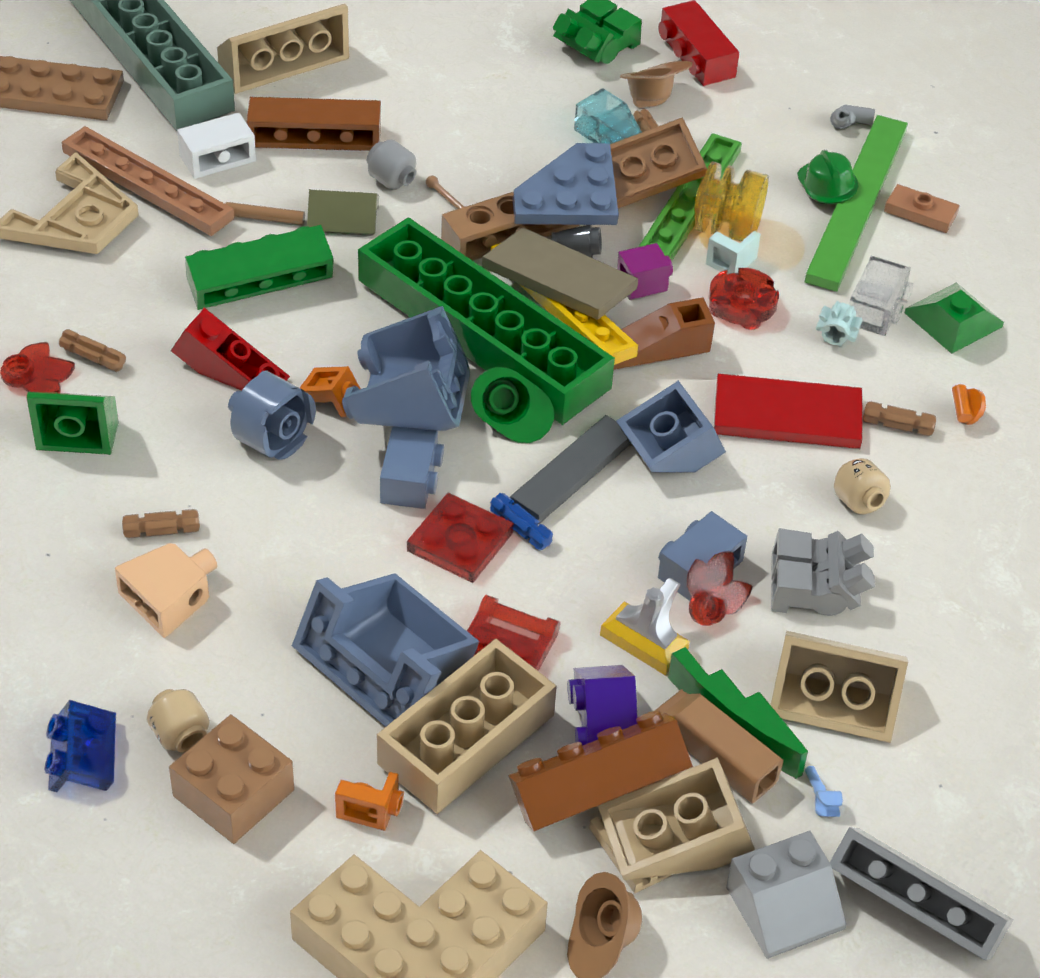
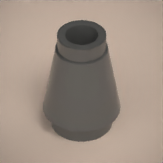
M584 225L552 232L551 240L591 258H593V255H601L602 237L600 227Z

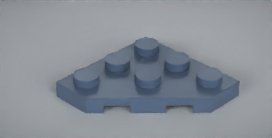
M576 143L515 188L513 192L515 224L617 225L619 213L610 143Z

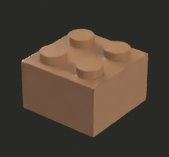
M232 714L226 717L169 766L173 797L233 844L294 791L293 761Z

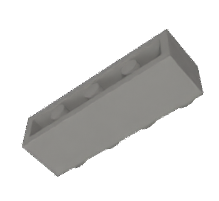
M848 828L830 861L832 869L984 960L993 957L1014 920L859 828Z

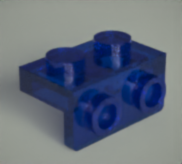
M69 700L59 714L52 715L46 731L47 738L51 739L50 752L47 755L44 767L45 773L49 774V791L58 792L66 781L104 791L110 788L114 783L115 712Z

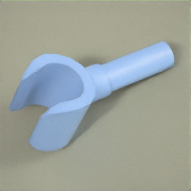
M806 767L805 773L815 793L816 814L824 817H840L839 806H842L843 803L841 791H826L825 785H823L815 767Z

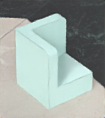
M717 231L709 238L706 264L734 279L757 258L761 234L753 231L741 243H738Z

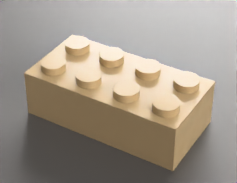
M495 639L377 734V764L388 774L389 772L399 774V783L438 814L554 716L557 685L499 640Z

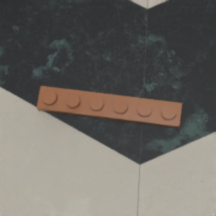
M86 126L61 142L63 153L68 156L73 155L75 152L78 153L105 177L210 236H213L234 220V209Z

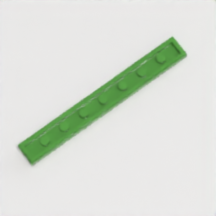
M880 115L876 116L853 168V173L858 181V190L849 200L837 203L806 272L804 283L838 292L906 134L907 122Z

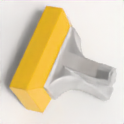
M668 578L660 589L654 587L648 589L644 603L634 606L624 601L601 625L600 636L666 675L670 669L672 653L684 647L689 649L690 643L688 639L676 633L669 622L670 608L680 583Z

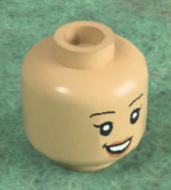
M864 458L854 459L843 464L839 468L834 481L836 495L853 512L862 515L872 513L882 507L889 497L891 489L889 478L873 462Z
M167 689L160 692L153 699L146 719L164 749L170 751L178 750L181 753L188 751L207 734L206 731L210 723L206 711L194 693L186 689Z

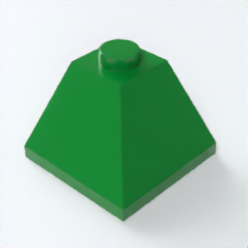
M957 282L905 308L904 312L951 354L995 332L1004 325V322Z

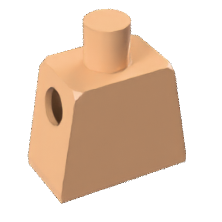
M168 543L115 567L118 593L165 638L207 602L209 590L206 575L217 569V562L213 554L206 548L188 557L176 544Z

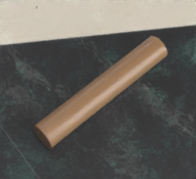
M232 202L225 203L234 209L235 217L304 225L305 211Z

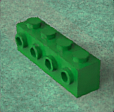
M322 225L313 227L303 226L291 232L278 235L269 234L261 239L244 243L234 242L227 247L210 251L200 250L193 255L185 256L186 277L197 310L333 278L334 258Z

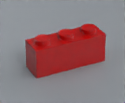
M696 0L662 8L661 22L658 25L661 38L670 45L675 55L680 57L682 61L692 62L689 72L703 86L736 78L740 52Z

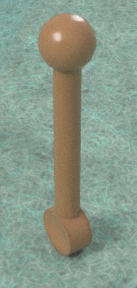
M436 176L427 177V187L437 190L456 209L464 207L439 184Z

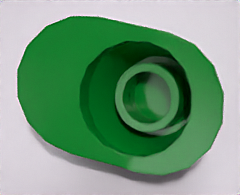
M822 150L810 163L801 167L797 173L798 180L806 193L812 199L821 203L834 204L849 200L856 194L859 187L851 163L846 156L836 152H828V150Z
M494 367L484 371L475 380L471 389V404L474 412L502 435L517 443H532L540 440L550 431L554 422V407L550 398L542 389L521 374L507 367Z

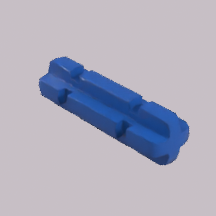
M499 493L496 497H493L490 501V511L500 519L505 517L503 522L524 539L530 538L528 542L535 548L544 550L552 543L553 532L543 524L538 526L540 521L517 503L512 505L514 501L505 493Z

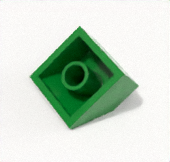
M28 392L26 398L36 450L111 455L119 423L115 396Z

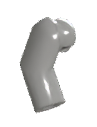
M843 105L831 114L830 121L837 129H845L855 123L872 125L875 109Z

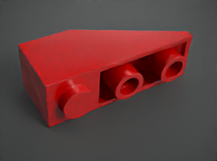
M203 308L187 326L170 350L199 374L241 391L262 371H268L285 381L290 378L286 372L206 308Z

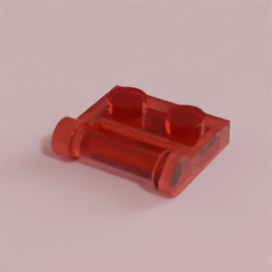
M486 594L467 632L480 641L474 656L493 640L497 639L539 671L558 636L561 622L550 617L544 620L498 603V598ZM492 618H495L508 624L536 633L540 636L538 640H535L522 634L494 625L490 622Z

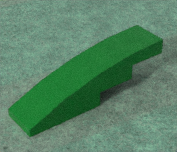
M686 647L672 653L668 678L679 691L682 689L687 694H701L782 758L783 765L781 771L795 779L803 776L808 750L760 692L745 698L723 669L708 675Z

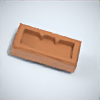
M897 184L885 204L884 212L947 233L958 214L960 205L932 196L929 193Z

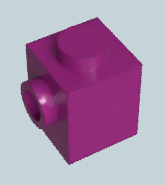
M657 243L618 252L617 269L638 278L637 289L627 296L629 300L668 291L669 277L673 274V265L670 257L664 255Z

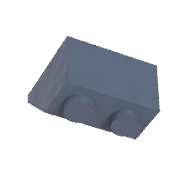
M679 380L616 420L651 472H696L726 453L714 427Z

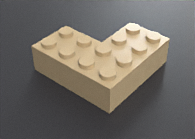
M480 850L419 907L353 854L290 910L291 933L294 942L337 978H498L545 931L548 902Z

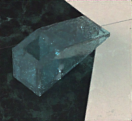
M604 88L576 104L574 130L593 143L612 144L642 133L627 103Z

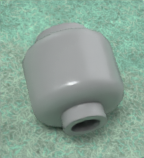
M395 140L376 143L367 155L366 161L370 176L391 190L398 189L403 185L408 186L416 176L415 155Z

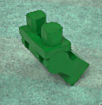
M587 0L580 5L579 12L576 13L567 9L565 14L561 13L553 26L555 31L553 36L595 62L599 63L601 61L604 64H608L626 47L634 49L641 44L642 19L621 7L617 10V5L609 0Z

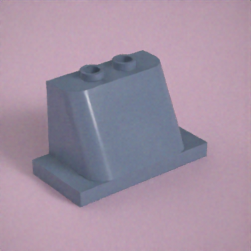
M394 573L342 589L328 577L316 580L292 647L386 727L474 656L480 641Z

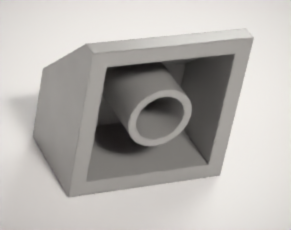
M811 831L732 858L726 888L767 959L845 930L846 921L832 866Z

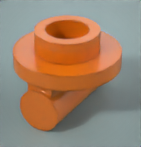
M963 384L955 385L952 388L957 420L967 425L974 424L983 416L986 410L985 395L980 390L974 388L967 389Z

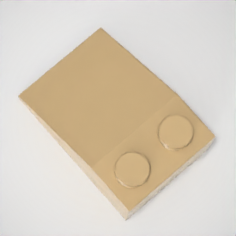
M718 758L598 805L624 880L717 869L731 863L732 858L755 850Z

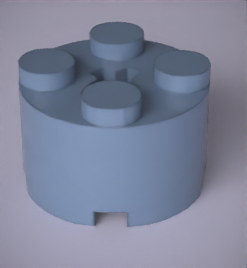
M262 371L242 391L234 392L228 403V408L232 411L230 426L234 437L265 456L275 457L278 460L290 457L304 444L308 436L303 434L307 423L313 425L316 415L315 401L311 395L268 371Z

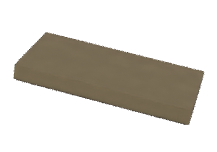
M521 228L482 256L483 268L596 320L600 319L635 291L638 284V278L526 228Z

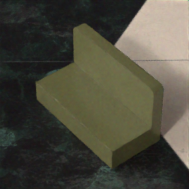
M309 189L307 226L322 225L324 232L373 235L376 231L379 195L377 193Z

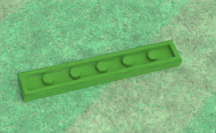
M714 133L710 135L700 151L707 167L708 175L677 186L639 247L657 243L664 255H668L672 262L740 154L742 142Z

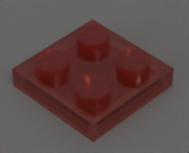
M448 492L407 540V552L474 583L513 534L514 523Z

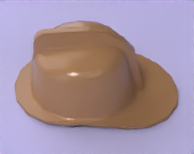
M668 62L639 72L621 74L620 78L628 80L630 94L636 107L658 106L670 97L675 74L692 67V62Z
M608 872L596 873L585 881L579 891L567 952L570 969L578 978H602L607 975L617 963L622 949L632 943L640 932L642 910L639 902L632 893L627 892L625 884L614 874Z

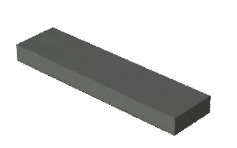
M605 415L510 496L514 501L512 505L515 503L520 505L540 521L538 523L540 524L624 451L631 442L617 422Z

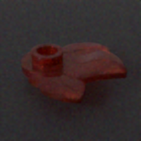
M48 342L30 344L24 347L19 354L7 357L3 362L0 374L2 381L10 387H22L27 392L60 393L61 387L59 383L70 377L75 369V363L51 357Z
M723 551L717 553L708 560L707 564L702 560L695 559L687 574V588L691 595L689 613L694 622L703 626L716 624L726 614L737 613L750 596L753 588L751 584L733 580V552Z

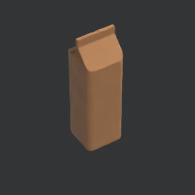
M681 689L655 710L660 711L661 714L667 713L677 720L687 751L702 764L718 758L729 785L750 803H755L778 782L783 759L701 694H687Z

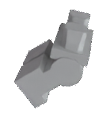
M779 528L771 560V611L787 613L788 607L814 609L819 614L831 616L843 612L846 607L850 610L860 607V593L875 587V577L872 570L865 563L860 564L874 557V546L863 534L846 539L839 531L829 534L828 538L818 540L812 539V533Z

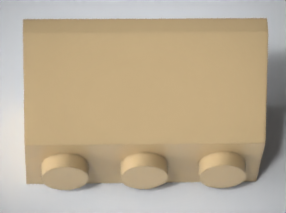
M786 631L771 706L782 719L891 743L908 659L906 656Z

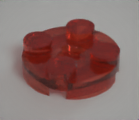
M738 268V273L727 274L728 270L718 273L710 283L708 295L709 310L713 316L741 325L745 329L755 330L761 326V322L767 321L775 314L778 306L779 291H776L773 287L774 281L770 276L752 268ZM745 294L748 295L749 298H742V296Z

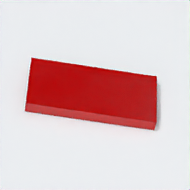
M718 373L714 429L717 435L861 449L862 388Z

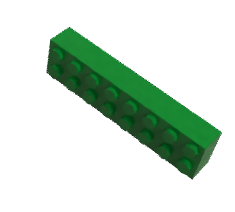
M407 217L358 249V280L409 317L443 306L465 356L485 371L494 367L512 369L542 389L550 398L554 407V420L561 425L612 389L615 357L411 218Z

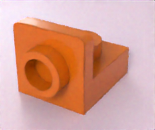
M349 366L313 368L300 386V389L311 395L315 402H333L341 417H348L342 404L346 389L352 386L361 388Z
M389 772L382 790L374 789L366 783H352L340 780L335 792L336 818L385 831L391 815L398 816L404 799V791L399 790V774Z

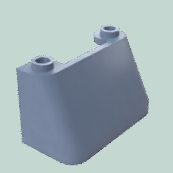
M443 306L363 335L361 349L357 351L362 368L369 370L371 376L366 388L359 389L357 386H352L346 389L342 404L349 419L354 418L359 424L447 431L460 425L470 369L465 353Z

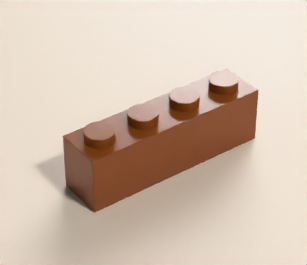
M250 97L247 125L255 136V148L370 151L376 143L380 142L381 100Z
M660 711L648 712L639 716L636 719L637 724L623 730L620 726L608 728L597 734L598 740L583 746L581 742L571 743L558 749V756L542 761L541 758H535L518 765V772L510 774L508 777L525 823L533 831H536L692 768L693 765L677 720L667 713L661 714Z

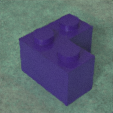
M623 665L573 668L574 679L567 681L569 704H574L575 711L581 714L582 727L575 728V742H581L583 746L598 740L597 734L603 730L620 726L623 730L637 724L636 678L633 673Z

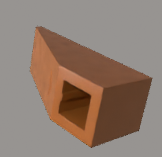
M704 297L669 303L622 328L621 330L638 344L637 357L615 364L614 370L710 352L715 321Z

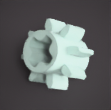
M836 301L831 309L823 306L816 330L822 331V337L825 342L842 347L847 339L855 342L863 319L856 317L854 306Z

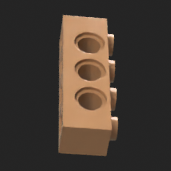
M513 192L442 214L441 239L473 261L482 258V256L491 251V246L502 243L521 228H526L547 237L552 235V232H559L580 225L515 224Z

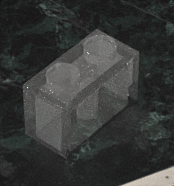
M871 255L849 305L854 306L856 317L863 319L860 329L886 336L891 323L898 324L904 306L901 302H908L914 283L908 282L911 267Z

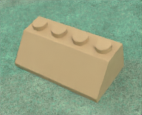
M344 3L231 37L217 47L218 63L233 79L234 93L244 92L349 59L348 6Z

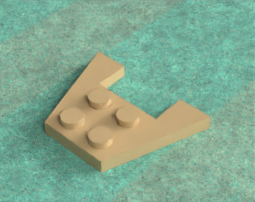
M75 152L55 171L57 181L75 189L40 220L10 209L0 218V239L98 254L139 216L138 205Z

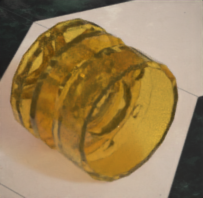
M711 162L697 191L694 206V230L704 233L710 219H712L711 234L713 235L717 231L720 232L724 222L729 223V238L742 242L753 231H758L768 191L769 175L746 170L738 184L734 183L735 168L728 165L722 179H720L721 164Z

